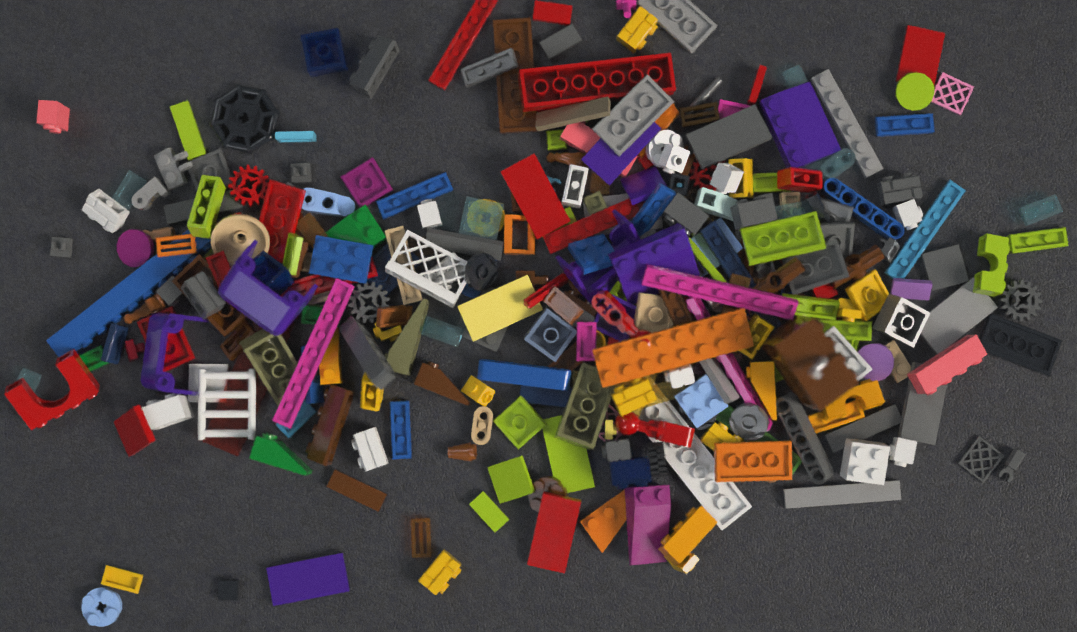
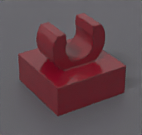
M133 339L124 343L129 362L136 361L138 359L137 354L145 352L144 343L134 345Z

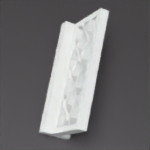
M409 230L406 231L391 260L388 261L385 267L386 273L454 308L467 283L465 275L458 276L456 270L457 266H466L467 261ZM409 236L417 241L418 247L407 249L405 242ZM426 247L432 248L435 256L424 258L422 249ZM419 250L422 259L411 262L409 252ZM406 253L409 263L401 265L395 262L398 255ZM449 257L452 265L441 267L439 258ZM436 259L439 268L428 271L426 261ZM423 262L426 272L420 274L414 272L412 265ZM453 268L456 277L445 280L443 270ZM440 271L443 281L438 283L431 281L429 274ZM458 282L459 289L456 294L448 290L446 283Z

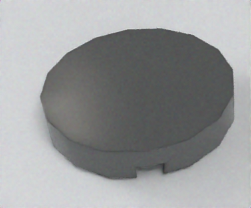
M743 403L733 410L729 423L735 435L744 438L746 441H755L765 434L768 429L769 420L766 412L758 405Z

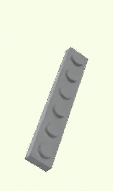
M829 69L812 77L811 81L864 177L867 178L884 169Z

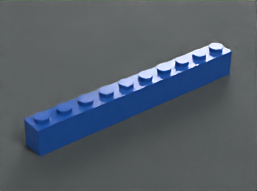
M188 229L182 235L191 234V232ZM196 237L197 253L168 257H157L156 254L46 340L58 357L72 349H75L77 352L81 347L89 346L93 342L92 339L97 335L104 334L111 323H118L123 319V314L136 309L139 306L137 303L141 300L150 298L154 294L153 291L160 288L173 275L177 276L183 270V267L188 263L190 264L199 254L211 250V239ZM191 239L174 240L170 244L191 242ZM191 246L162 249L161 252L191 249Z

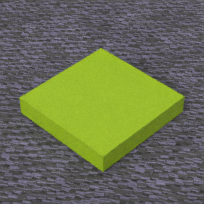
M522 395L493 420L496 426L518 450L547 424Z
M523 455L487 467L500 504L535 492Z

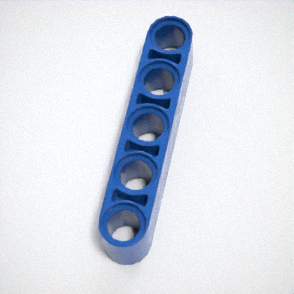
M829 178L822 184L820 191L826 198L834 202L853 206L852 216L886 240L889 237L897 240L903 236L904 227L900 222L838 179ZM828 183L834 185V192H829L826 187ZM843 194H847L850 197V203L843 201ZM859 205H863L866 208L865 214H861L858 211ZM875 216H879L881 218V225H877L874 222ZM891 227L897 229V236L891 235Z
M479 359L477 379L557 390H570L572 370Z

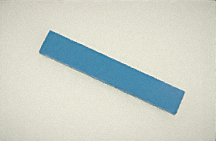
M948 180L923 216V221L918 223V227L913 230L884 272L892 279H905L966 190L952 180Z

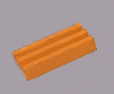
M192 234L156 238L157 257L197 253L196 237L192 236ZM191 239V242L161 245V242ZM191 246V249L161 252L162 249Z

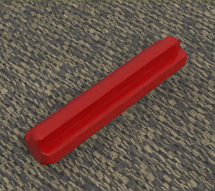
M561 273L523 300V305L528 309L532 308L542 301L555 286L559 289L568 283L567 276Z

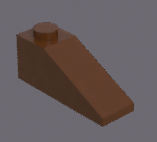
M430 361L427 364L422 363L414 383L415 385L469 406V400L445 373L438 369V364Z

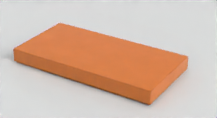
M792 441L715 442V482L792 480Z

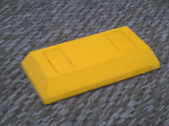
M106 565L101 584L138 594L143 575Z

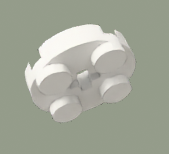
M659 130L646 145V155L656 167L664 168L659 166L658 163L663 152L661 147H664L665 144H672L683 148L682 137L674 131Z

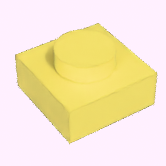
M605 419L604 439L613 440V435L617 434L616 425L613 424L612 419Z

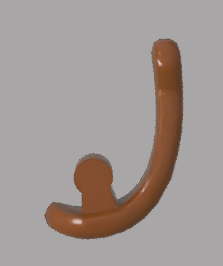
M557 152L547 155L549 163L557 161L569 166L572 164L589 168L581 161L586 153Z
M155 293L152 298L147 299L132 314H125L123 319L127 324H130L139 318L162 311L166 306L165 301L158 293Z

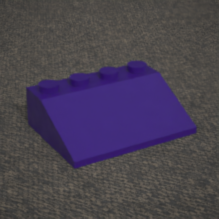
M811 82L778 92L759 102L760 111L786 168H802L841 151Z
M679 223L608 254L625 298L631 304L637 303L638 292L653 295L659 293L657 288L642 285V278L647 264L695 276L700 275L686 231Z

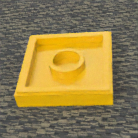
M876 269L870 270L863 278L856 280L845 288L855 309L862 311V321H868L879 313L889 294Z

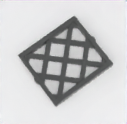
M978 436L959 460L958 464L967 470L969 474H972L984 483L1003 459L1004 455L995 449L993 445H990ZM980 442H984L987 448L981 449ZM977 444L978 449H973L974 446ZM988 450L989 457L982 458L981 451ZM991 450L998 453V456L992 457ZM972 452H979V458L973 459ZM969 454L970 460H964ZM992 459H997V461L993 465ZM983 460H989L990 467H983ZM980 461L981 468L974 469L973 462ZM970 462L971 469L964 466V463ZM990 469V470L987 472V474L985 475V474H984V470ZM981 470L982 477H978L975 471Z

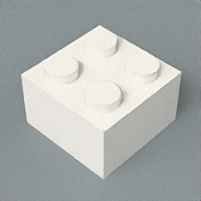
M179 393L164 396L165 400L155 399L146 402L147 406L142 407L151 430H159L194 418L190 402H188V396Z
M846 438L840 476L849 481L884 485L890 446L881 442Z

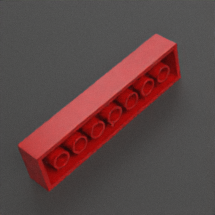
M671 53L520 69L518 81L522 111L555 109L604 97H609L611 102L621 101L647 74L668 96L673 95L676 91Z

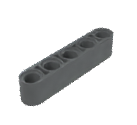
M351 314L339 326V330L371 382L378 389L383 390L396 377V374L361 319L357 320L355 314Z
M794 393L785 394L776 400V410L810 479L815 484H822L833 476V467L799 398Z

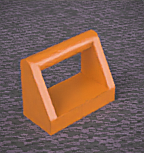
M505 215L504 254L535 255V235L529 224L527 250L512 249L513 221H527L525 216Z

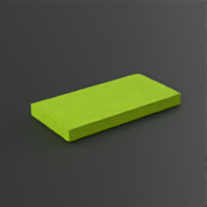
M816 211L740 228L749 266L826 249V243Z
M561 416L543 419L547 423L542 429L553 477L561 481L564 488L566 487L567 493L595 487L587 449L554 438Z

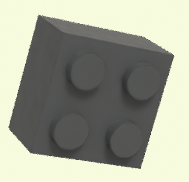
M677 193L661 215L664 218L663 222L670 227L679 223L684 227L687 237L690 238L697 233L709 217V215L679 193Z
M888 294L872 328L899 343L914 348L930 312L902 297Z

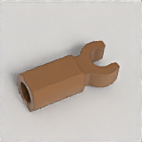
M173 226L154 229L153 231L142 230L155 242L158 237L176 235Z

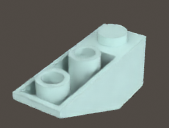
M702 187L697 191L694 205L705 213L733 221L730 208L736 205L738 200Z

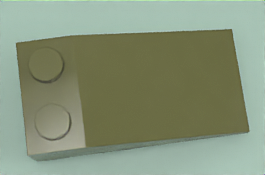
M423 298L391 347L389 354H385V358L394 372L411 376L430 304L427 299Z
M261 329L239 343L279 407L298 363L281 335L275 336L265 329Z
M582 362L554 438L587 450H592L595 447L611 400V394H613V389L615 388V385L602 388L597 367Z

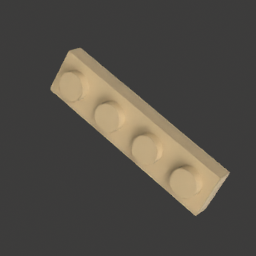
M404 226L385 230L391 258L405 235ZM407 240L405 243H406L407 249H410V248H409V244H408V240ZM409 252L411 262H413L411 252ZM406 253L398 255L395 262L401 265L409 263ZM397 279L404 305L423 300L420 290Z

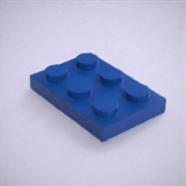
M316 235L309 273L366 284L373 246Z

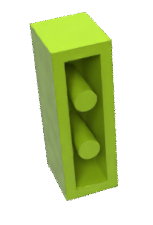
M201 176L187 227L194 237L211 239L226 190L221 177Z

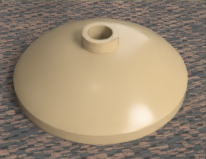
M234 214L223 218L216 224L211 235V247L214 254L224 250L232 267L238 257L256 240L258 243L251 257L256 265L267 255L270 237L266 227L256 218L245 214ZM238 234H243L244 237L241 238Z

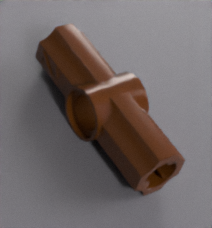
M874 245L859 255L851 254L847 256L844 261L850 277L830 283L831 286L836 289L851 279L863 278L867 269L884 259L880 248Z
M794 257L775 272L770 273L767 278L752 289L774 294L803 273L805 268L797 257ZM778 275L781 278V282L778 286H775L773 278Z

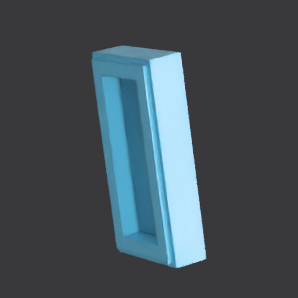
M314 131L275 132V139L279 143L315 142L316 134Z

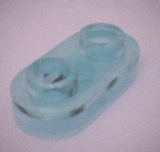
M841 149L821 165L820 171H822V176L825 179L836 178L855 163L856 155L851 149ZM842 156H846L848 161L843 162ZM827 167H831L833 172L828 173Z

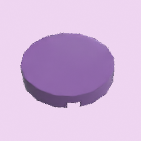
M870 343L864 345L858 351L863 359L872 367V370L863 377L864 379L880 381L891 374L894 367V358L887 346L880 343Z

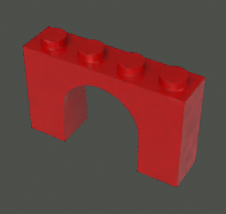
M75 349L61 355L56 360L57 368L65 377L70 387L69 392L63 398L49 401L38 397L24 378L6 387L4 395L30 430L36 427L38 429L42 428L52 418L57 419L70 408L75 409L82 401L86 399L91 400L98 395L100 384Z

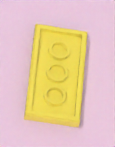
M528 275L457 306L473 342L543 310L540 302L530 309L523 305V300L535 292Z

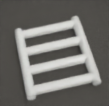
M199 369L198 440H203L205 437H248L250 440H255L256 370L206 372L204 369ZM206 379H248V391H206ZM248 398V410H206V399ZM206 418H248V429L205 430Z

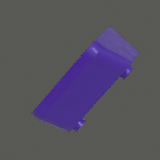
M614 209L612 213L618 225L612 229L609 237L612 242L611 246L616 251L641 239L633 224ZM559 255L555 257L567 278L590 304H592L593 297L599 291L606 290L610 292L618 281L613 266L583 274L576 261L568 264Z
M254 240L235 261L221 282L218 293L222 299L270 334L278 336L284 333L310 302L318 285L314 284L305 296L296 291H289L283 297H280L251 275L255 269V262L251 257L258 241Z
M155 313L150 317L141 373V384L145 388L163 392L198 395V391L174 388V376L171 373L163 372L168 333L174 334L181 331L184 320L209 323L208 319L169 313Z

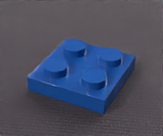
M603 233L568 244V250L583 274L612 266L608 254L614 252V249Z

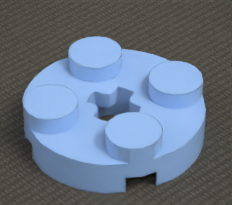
M98 587L91 590L82 600V614L88 624L92 626L104 627L110 625L117 620L122 611V600L119 594L107 587ZM100 601L107 606L104 608V612L97 608Z

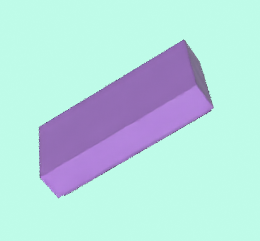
M893 278L890 294L904 299L929 300L932 281Z

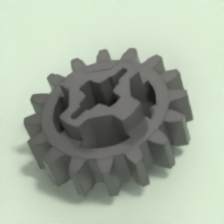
M1019 280L1018 284L1016 281H1012L1011 286L1006 285V291H1003V294H1001L1003 298L998 299L999 302H1003V305L999 308L1006 310L1003 315L1007 316L1010 314V320H1015L1017 317L1018 322L1023 321V318L1025 321H1028L1030 316H1037L1035 310H1041L1038 303L1043 302V300L1038 299L1041 292H1035L1037 286L1030 287L1031 282L1029 281L1024 284V280ZM1017 288H1022V289H1025L1026 291L1020 292L1019 290H1016V289H1017ZM1020 297H1023L1022 300H1021V303H1022V304H1019V303H1018V302L1020 301V299H1019ZM1020 309L1022 312L1024 311L1025 313L1021 314L1015 311Z
M367 282L364 284V287L358 284V290H353L354 296L350 297L352 303L348 304V307L354 308L351 314L357 313V320L363 317L364 323L368 319H370L371 323H374L377 313L373 315L366 314L372 310L377 312L378 307H388L389 305L386 302L390 301V298H385L388 292L386 290L381 291L382 285L376 288L375 282H372L371 286ZM365 290H373L370 294L364 295L362 293ZM379 295L382 299V306L378 304ZM363 297L366 299L373 298L372 303H374L376 308L373 306L366 307L367 303ZM357 299H359L361 303V307L359 309L357 307Z

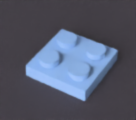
M707 374L674 395L696 428L728 407V404L724 403Z

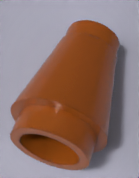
M469 442L448 447V458L470 462L476 460V444Z

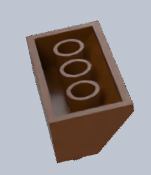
M200 254L172 280V283L184 294L181 290L183 283L203 271L206 276L208 275L212 278L213 286L218 291L219 289L206 258ZM226 302L220 311L212 314L207 319L226 337L249 318Z
M333 384L330 385V388H326L323 397L326 400L324 406H320L317 415L320 419L318 424H315L312 429L311 435H314L312 443L309 442L306 448L307 459L324 466L332 464L355 391Z

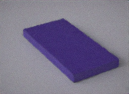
M654 122L620 156L600 138L581 161L610 186L659 132L661 127Z
M343 552L266 568L273 606L350 591Z

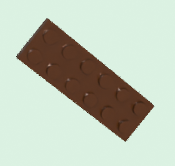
M531 18L493 20L495 54L512 48L519 67L496 76L500 134L538 132L535 128L537 111H522L518 81L520 69L534 68Z

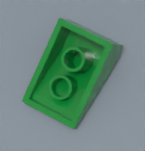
M366 205L349 214L321 235L323 237L372 245L373 249L387 241L385 234Z
M270 433L256 436L249 459L305 476L312 474L313 470L284 442L278 440V436Z

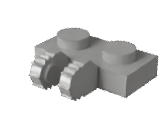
M169 147L154 155L168 190H174L187 183L183 172L192 168L193 164L191 162H186L181 166L179 164V161L189 156L187 151L175 154L173 148Z

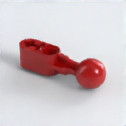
M601 290L593 297L592 306L608 323L615 325L621 332H626L631 338L642 337L652 333L648 330H639L634 325V320L626 313L624 306L610 292ZM604 298L605 301L601 304L599 300ZM611 304L612 306L607 311L606 308ZM613 310L618 311L620 318H614L611 312ZM644 338L641 340L647 342L650 346V341L648 339Z
M633 411L623 416L618 414L615 420L617 430L623 435H632L639 431L646 433L647 437L655 438L656 440L691 448L694 428L660 420L643 421Z

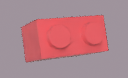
M38 100L37 123L43 126V129L49 130L50 133L61 134V131H68L70 109L58 101Z

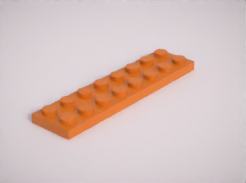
M740 308L656 331L642 337L592 349L601 385L604 388L753 347L754 344L745 309ZM644 338L648 339L650 341V346L647 342L641 340Z

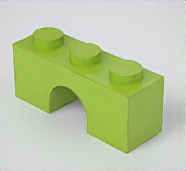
M988 233L979 237L977 256L984 257L989 261L990 271H980L975 274L973 293L992 297L1003 294L1006 287L1004 277L1008 269L1006 260L1010 251L1008 237Z

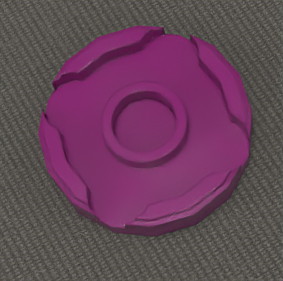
M130 229L123 232L119 237L117 253L124 264L130 267H141L153 256L154 244L151 237L142 230Z

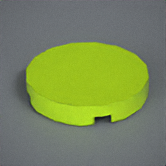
M919 72L906 74L897 82L895 88L899 104L905 109L912 111L927 107L935 93L931 79Z

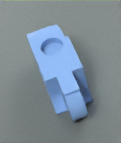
M304 188L306 190L305 197H312V201L309 203L305 202L304 197L302 209L306 212L347 217L356 210L355 202L350 197L314 188ZM327 199L333 200V205L330 208L324 207V202Z

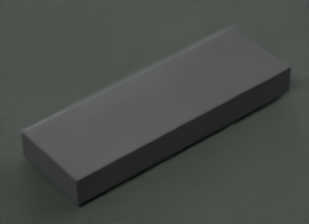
M510 48L460 70L465 86L469 88L519 67L514 49Z

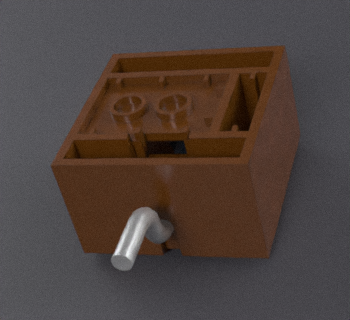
M795 315L793 320L789 319L772 331L761 347L771 362H774V366L792 392L797 395L801 404L821 411L859 383L856 380L858 376L851 367L848 368L845 364L847 361L845 356L840 351L836 352L834 340L829 335H825L822 330L824 326L819 319Z

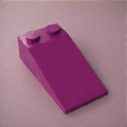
M657 484L625 487L629 565L666 562L667 560L658 548L662 545L660 541L669 534L670 485Z

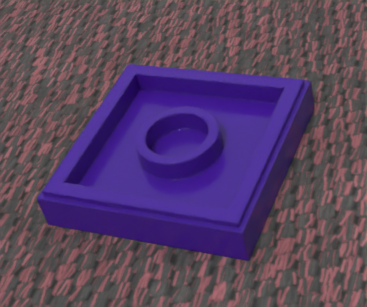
M656 166L620 179L632 205L647 200L659 183L667 186Z

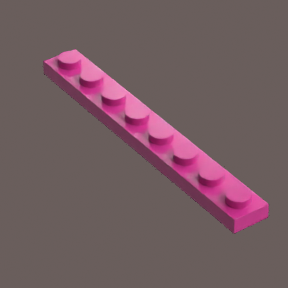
M648 264L642 278V285L790 320H793L798 306L797 299Z
M336 278L272 421L292 428L355 286Z
M688 297L686 300L687 308L695 315L696 320L711 317L700 298ZM733 353L716 356L717 360L723 363L727 377L734 382L735 390L738 395L742 396L744 403L756 404L766 412ZM767 414L769 420L767 431H769L773 422Z

